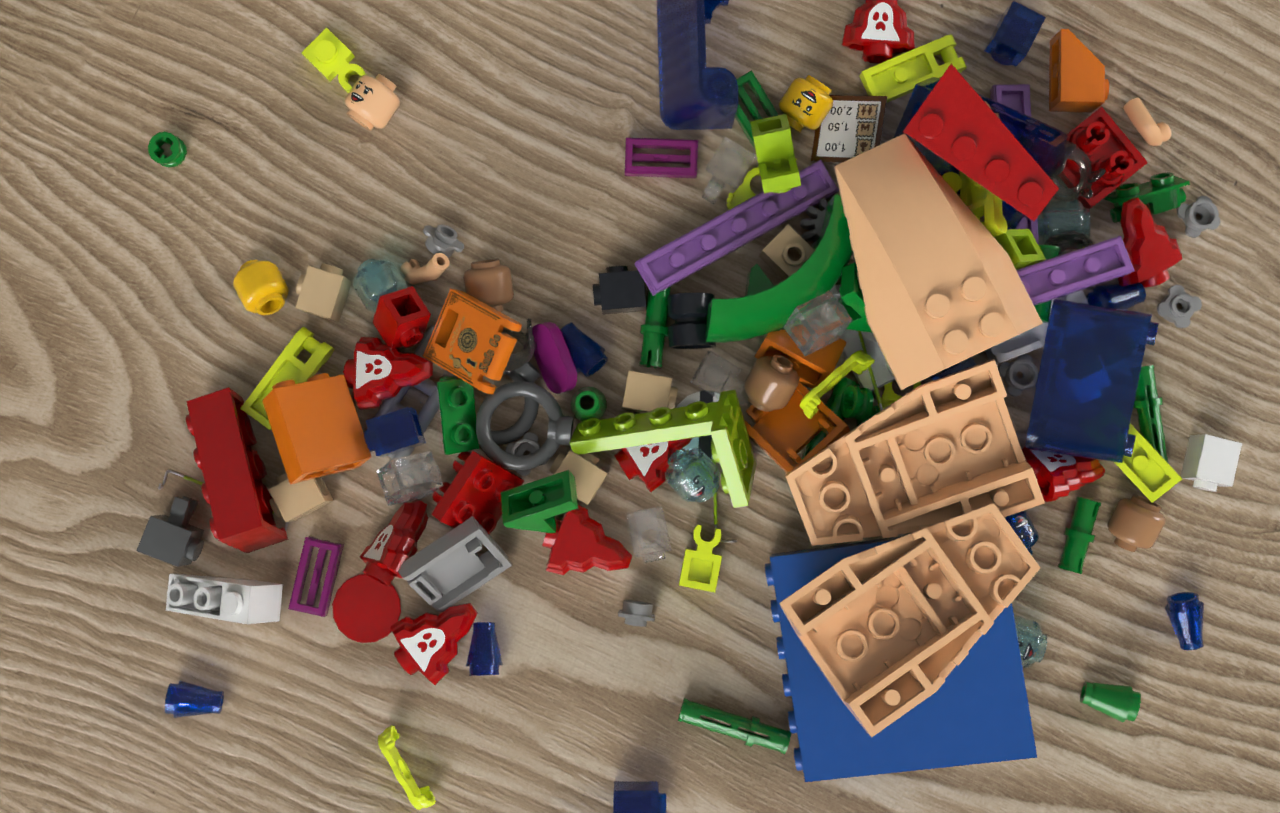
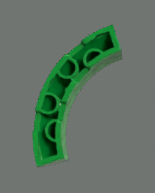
M834 195L826 205L825 220L816 246L810 257L794 274L774 287L757 294L740 298L711 300L708 305L706 342L727 343L744 341L779 330L802 317L830 292L842 276V268L849 264L854 253L851 249L848 223L844 216L840 195Z

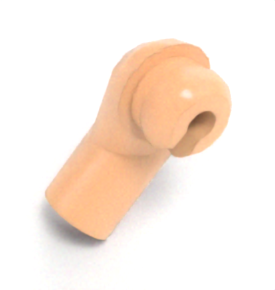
M1134 98L1124 105L1123 110L1148 145L1160 146L1162 142L1170 139L1171 129L1169 125L1164 122L1156 124L1140 98Z
M436 253L426 265L420 267L416 259H411L409 263L406 261L401 265L400 271L405 275L404 280L415 285L437 280L449 267L450 262L445 254Z

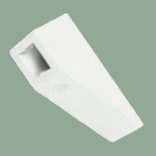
M169 574L166 611L242 624L280 621L283 584L246 579Z

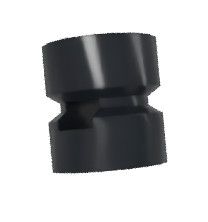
M698 292L668 295V314L670 318L675 320V323L668 327L669 348L705 349L716 347V343L706 342L708 305L712 299H715L714 294Z

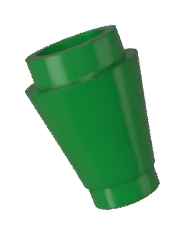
M589 386L583 387L572 396L571 411L580 421L590 418L600 419L606 412L607 401L599 389ZM586 396L594 399L595 402L593 408L589 410H584L580 404Z
M1085 681L1080 694V703L1086 704L1122 723L1125 720L1133 722L1139 712L1141 694L1140 692L1133 691L1131 686Z

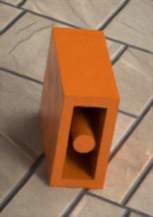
M321 373L307 379V382L295 384L294 380L282 381L272 387L273 390L262 400L290 485L358 468L372 457L344 374L330 377L329 373Z

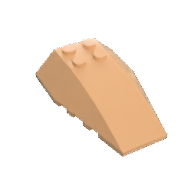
M905 133L835 166L844 216L847 219L850 233L851 249L854 252L858 271V282L860 289H862L866 319L900 390L1043 324L1008 253Z
M994 359L916 387L785 474L812 546L862 541L863 538L882 536V538L898 537L899 534L914 533L992 503L997 506L1004 517L1045 503L1034 470L1025 461L1004 401L1007 393Z
M992 503L843 558L782 600L779 605L796 635L839 698L869 736L873 737L938 691L945 682V678L956 665L959 666L965 659L972 646L992 627L994 620L1004 608H1008L1040 570V566L997 506Z

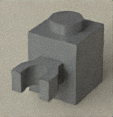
M176 496L171 507L170 516H150L136 551L177 567L190 565L192 561H196L203 549L204 541L201 538L204 530L188 523L199 501L187 496L182 498Z

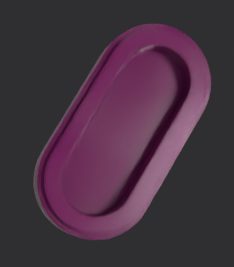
M552 322L536 324L530 331L529 341L546 386L555 394L571 391L577 383V370L562 332Z

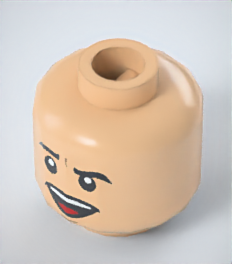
M378 74L376 78L367 75L361 76L345 98V104L349 109L346 114L369 131H372L374 127L379 129L386 127L400 106V100L394 93L397 86L381 74Z

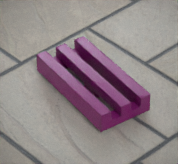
M626 137L625 176L697 178L698 140ZM633 148L690 150V155L633 153ZM632 162L690 164V168L632 166Z
M310 536L305 537L288 609L321 617L327 616L344 544L320 540ZM313 547H318V555L306 604H302L300 602ZM331 550L319 607H315L327 551Z

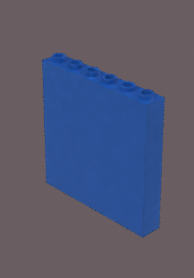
M903 536L772 554L770 556L771 563L765 564V573L768 586L774 585L776 600H771V611L774 623L780 622L782 637L776 638L779 659H786L788 673L782 674L785 697L792 696L794 710L788 711L789 727L791 734H798L799 748H794L796 770H803L805 782L1037 758L1012 603L1008 608H1004L994 620L992 627L985 635L978 639L968 651L969 654L959 666L956 665L945 678V682L937 692L875 736L870 737L839 698L804 647L779 603L843 558Z

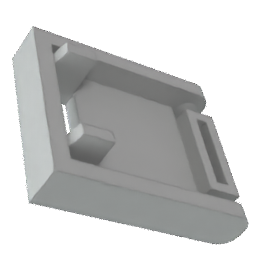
M472 516L404 561L398 571L401 577L407 580L408 584L429 605H432L438 612H443L511 567L512 564L502 548ZM483 544L488 551L478 556L477 552L482 549Z

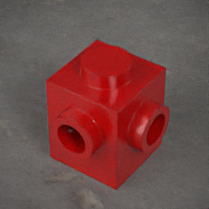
M411 286L380 296L373 324L386 345L391 349L402 346L411 347L422 340L431 313L415 288Z

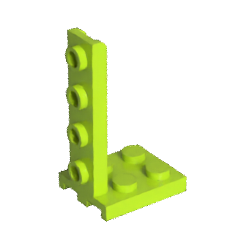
M736 390L721 392L717 402L705 403L698 401L685 407L672 409L660 407L647 413H623L615 418L602 420L590 418L577 424L569 442L574 453L586 454L712 435L711 451L714 461L720 462L722 468L721 485L725 494L729 493L733 508L749 505L757 463Z

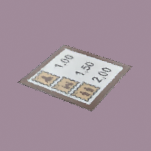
M829 95L833 100V107L819 128L815 130L811 162L821 160L822 162L842 163L879 146L881 143L887 96Z

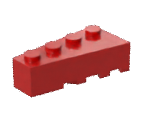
M952 63L903 131L1032 221L1037 219L1059 190L1058 186Z
M228 387L186 401L189 415H186V424L196 441L197 448L194 449L193 454L195 462L202 470L205 483H202L201 489L205 501L211 507L213 517L210 518L209 524L213 536L218 541L244 553H250L288 540L285 528L276 527L272 514L273 510L269 502L272 496L261 480L267 475L264 462L257 451H252L251 446L255 445L257 441L248 414L240 409L244 404L243 398Z

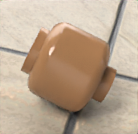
M499 259L470 263L471 269L465 271L463 275L465 292L502 312L503 304L509 303L514 298L510 269L506 265H501Z
M774 355L773 357L763 356L755 361L745 380L744 389L748 395L749 402L762 411L770 412L782 409L788 404L799 384V376L793 368V363L788 358L782 355Z
M1135 494L1132 495L1131 499L1123 498L1119 500L1107 525L1109 532L1116 537L1114 543L1131 552H1135L1137 547L1143 549L1153 547L1166 521L1164 515L1160 512L1162 507L1155 502L1151 503L1149 499Z

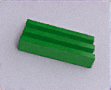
M751 70L722 87L720 93L755 149L750 121L732 91L735 90L754 121L763 118L743 87L746 83L752 89L768 117L778 116L779 114Z

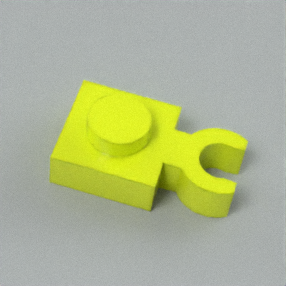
M327 27L301 52L329 82L338 75L339 83L347 93L352 89L351 85L348 84V80L352 75H359L360 77L367 75L359 65L349 64L355 58L354 54Z
M697 524L693 530V538L697 547L696 550L685 548L679 586L715 593L722 555L713 554L712 550L721 540V529L715 528L714 537L709 541H704L700 537L702 525Z

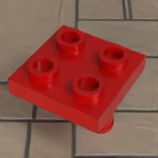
M1102 106L1041 154L1086 210L1095 206L1148 163Z
M468 451L461 452L457 457L465 463L462 465L455 460L453 462V470L458 474L452 483L442 482L437 486L444 495L442 496L434 491L432 498L437 503V506L431 515L453 528L473 516L490 535L502 516L501 492L522 486L524 480L475 451L471 453Z

